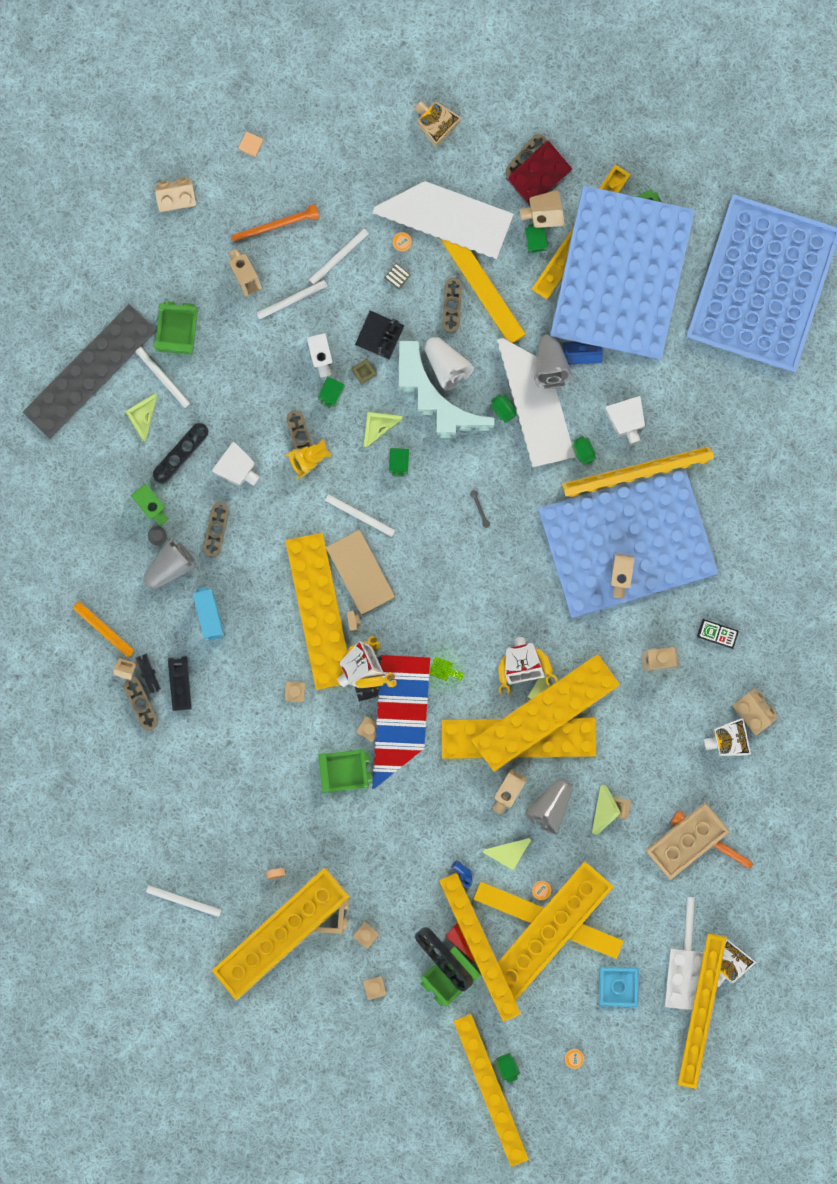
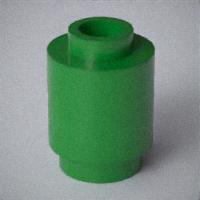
M499 394L491 400L493 404L490 407L504 423L509 422L517 415L515 407L506 395L501 396Z
M581 436L573 441L572 448L578 461L582 462L583 466L597 459L595 456L596 452L589 438Z
M511 1053L496 1058V1066L502 1081L506 1080L507 1083L517 1080V1075L520 1074V1071Z

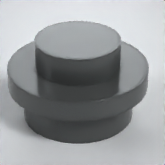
M156 526L149 530L148 540L151 544L159 546L165 543L167 533L162 527Z

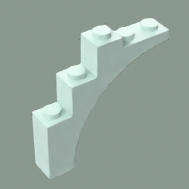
M399 341V389H403V392L411 393L414 392V389H418V412H422V415H433V412H437V435H440V438H452V435H456V427H460V431H471V428H479V431H490V428H494L493 417H483L465 412L452 405L438 393L424 371L420 358L419 341Z

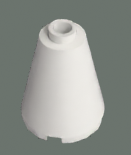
M432 337L426 341L424 350L440 386L447 391L460 385L457 383L462 378L466 380L474 370L472 364L442 339Z

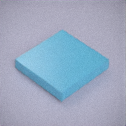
M600 967L599 1006L638 1007L639 968Z

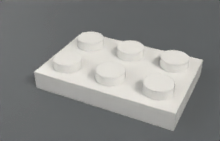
M670 949L664 1007L693 1009L704 952Z

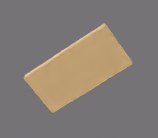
M360 530L326 547L361 615L395 598Z
M705 801L649 846L646 852L671 880L729 834L730 830Z

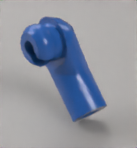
M456 860L451 868L459 873V879L463 887H471L473 883L471 870Z

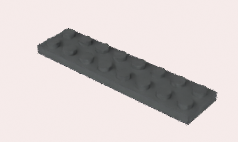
M128 304L22 413L51 439L127 362L136 350L156 332V329Z

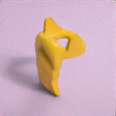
M323 439L317 445H312L309 448L293 449L284 454V456L289 457L293 469L299 475L297 480L307 475L324 457L332 455L327 450Z

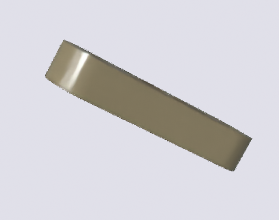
M536 134L527 142L507 166L506 177L511 174V168L514 170L518 166V163H515L516 161L519 164L523 163L521 160L522 154L529 153L531 155L534 153L528 149L529 146L531 149L535 146L534 140L539 141L541 139L542 144L547 141L543 135Z
M450 278L445 283L442 326L447 333H455L460 325L462 283L457 278ZM452 282H456V286H459V288L455 289V296L459 295V298L454 296L447 297V294L451 295V288H448V285H451ZM455 301L458 307L456 310L451 311L447 308V303ZM446 313L451 315L458 314L457 317L453 316V323L457 324L453 326V329H449V326L446 325L450 318V315L446 316Z
M296 410L289 412L286 420L295 449L308 443L312 446L302 413ZM292 415L301 418L298 420L299 427L303 425L304 429L300 428L294 432L292 431V428H296L294 422H290ZM300 432L306 435V440L303 443H299L295 439L296 435Z
M223 502L215 503L211 510L203 547L205 554L209 557H216L221 552L229 515V508ZM220 506H223V510L226 511L221 514L220 520H224V523L212 521L213 518L217 519L218 513L215 512V509H219ZM217 524L222 527V532L219 535L211 533L213 525ZM209 536L215 539L220 538V542L215 541V547L218 549L213 551V553H210V550L207 549V546L212 545V539L208 540Z
M136 678L126 680L124 690L141 726L145 730L155 729L158 725V719L142 684ZM129 683H137L136 691L138 694L142 691L143 695L136 696L132 700L131 696L135 695L132 690H128ZM138 699L146 701L147 705L143 710L136 708L135 704ZM150 709L151 712L147 714L150 719L154 718L153 726L144 725L146 718L144 715L140 717L139 713H144Z

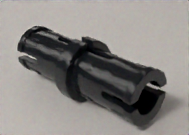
M144 654L142 657L145 663H143L141 656L135 659L141 669V677L145 679L149 693L152 694L155 692L152 684L156 692L161 690V687L156 679V671L152 669L148 655Z

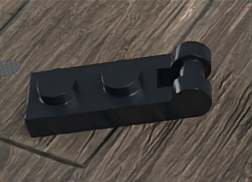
M181 656L180 659L168 658L172 711L192 710L187 656ZM182 666V671L175 672V667Z

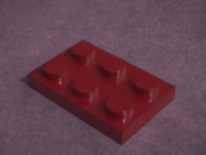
M547 140L505 179L530 207L529 199L531 197L547 193L572 168L550 141Z

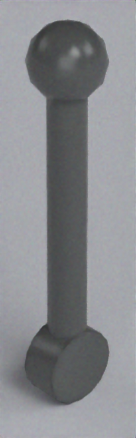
M473 490L471 491L470 496L475 500V503L483 520V527L488 528L490 526V522L486 520L480 502L477 498V491Z

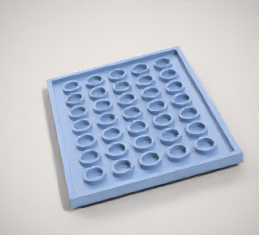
M583 185L550 336L662 359L695 209Z
M733 194L686 338L795 373L835 251L837 228Z
M675 468L669 473H655L654 476L649 478L641 477L633 482H624L614 487L604 488L538 508L571 618L718 575L686 468ZM614 553L634 557L631 586L625 589L624 598L613 597L614 586L610 585ZM618 575V581H623L625 575Z

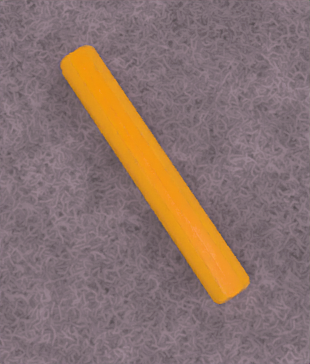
M79 601L74 605L73 609L127 658L134 653L133 648Z

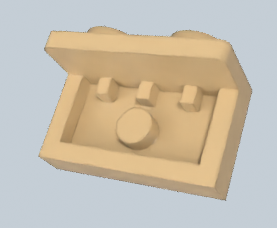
M183 177L174 182L161 181L158 185H155L159 212L197 206L192 179Z
M755 688L732 705L755 736L778 719L775 710L768 706L763 694Z

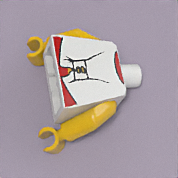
M371 636L367 643L359 641L357 644L349 647L345 657L340 662L344 673L337 680L341 686L345 687L351 684L357 688L383 686V683H386L388 687H395L397 685L396 680L389 681L395 678L393 673L389 672L384 678L382 677L384 672L374 651H378L381 648L380 642H377L376 637Z
M518 637L514 640L515 646L506 649V655L502 657L498 665L499 682L502 684L499 687L501 695H503L502 688L504 686L508 688V694L512 691L511 686L507 682L514 684L545 677L544 674L547 675L546 683L549 686V677H554L557 683V677L552 674L553 669L548 656L541 649L535 648L533 643L526 644V640L523 637Z

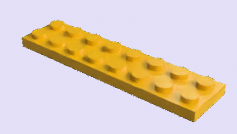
M323 533L285 540L315 688L320 690L339 686L337 678L344 673L340 662L347 653V647Z
M597 654L474 738L472 743L491 770L496 772L611 693L620 684L599 654Z
M573 718L516 758L596 757V718ZM502 719L442 720V759L483 758L472 743V740Z
M584 861L498 961L515 1001L613 889L614 886L587 862Z
M323 868L221 961L212 972L235 1000H239L351 897L329 870Z

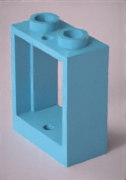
M207 587L196 589L197 593H193V598L204 639L210 641L225 637L214 592Z

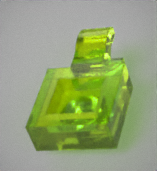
M435 657L430 669V676L444 681H448L449 676L460 681L464 677L463 672L452 669L454 663Z

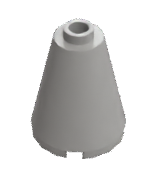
M545 334L539 339L534 377L535 384L538 387L539 384L544 385V389L566 386L565 382L568 380L572 381L571 369L558 338Z
M171 537L144 574V582L150 589H158L197 567V563L193 564L191 561L194 558L180 542L178 544L173 542L175 538Z
M561 779V781L556 780L526 810L524 814L526 819L533 825L536 822L542 826L540 828L542 831L553 835L558 833L573 791L571 784L564 779Z

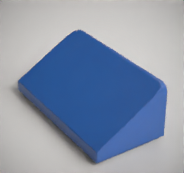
M563 342V352L568 364L602 363V347L581 342Z

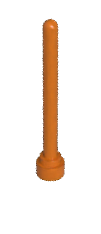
M316 204L308 206L309 208L305 209L304 212L233 234L231 240L236 242L307 218L308 220L319 219Z
M677 810L670 823L674 826L685 818V814ZM719 841L714 845L715 848L747 868L753 866L750 860Z

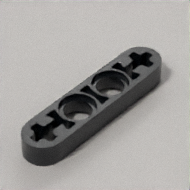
M195 424L153 471V477L156 482L163 484L169 481L205 441L209 434L205 424ZM203 427L204 436L199 435L196 438L199 442L196 444L189 436L192 434L194 437L197 434L196 428L201 429ZM185 441H190L193 444V448L188 452L182 449V444ZM173 455H177L180 458V462L176 466L169 463V459ZM164 463L169 468L174 469L172 472L169 469L165 472L167 476L165 479L162 477L160 479L157 478L159 476L157 472L159 470L162 472L166 468L163 466Z
M427 927L421 928L415 934L416 942L458 990L466 991L473 984L471 975L431 929ZM434 948L438 949L441 955H438ZM447 963L451 964L454 970H451Z

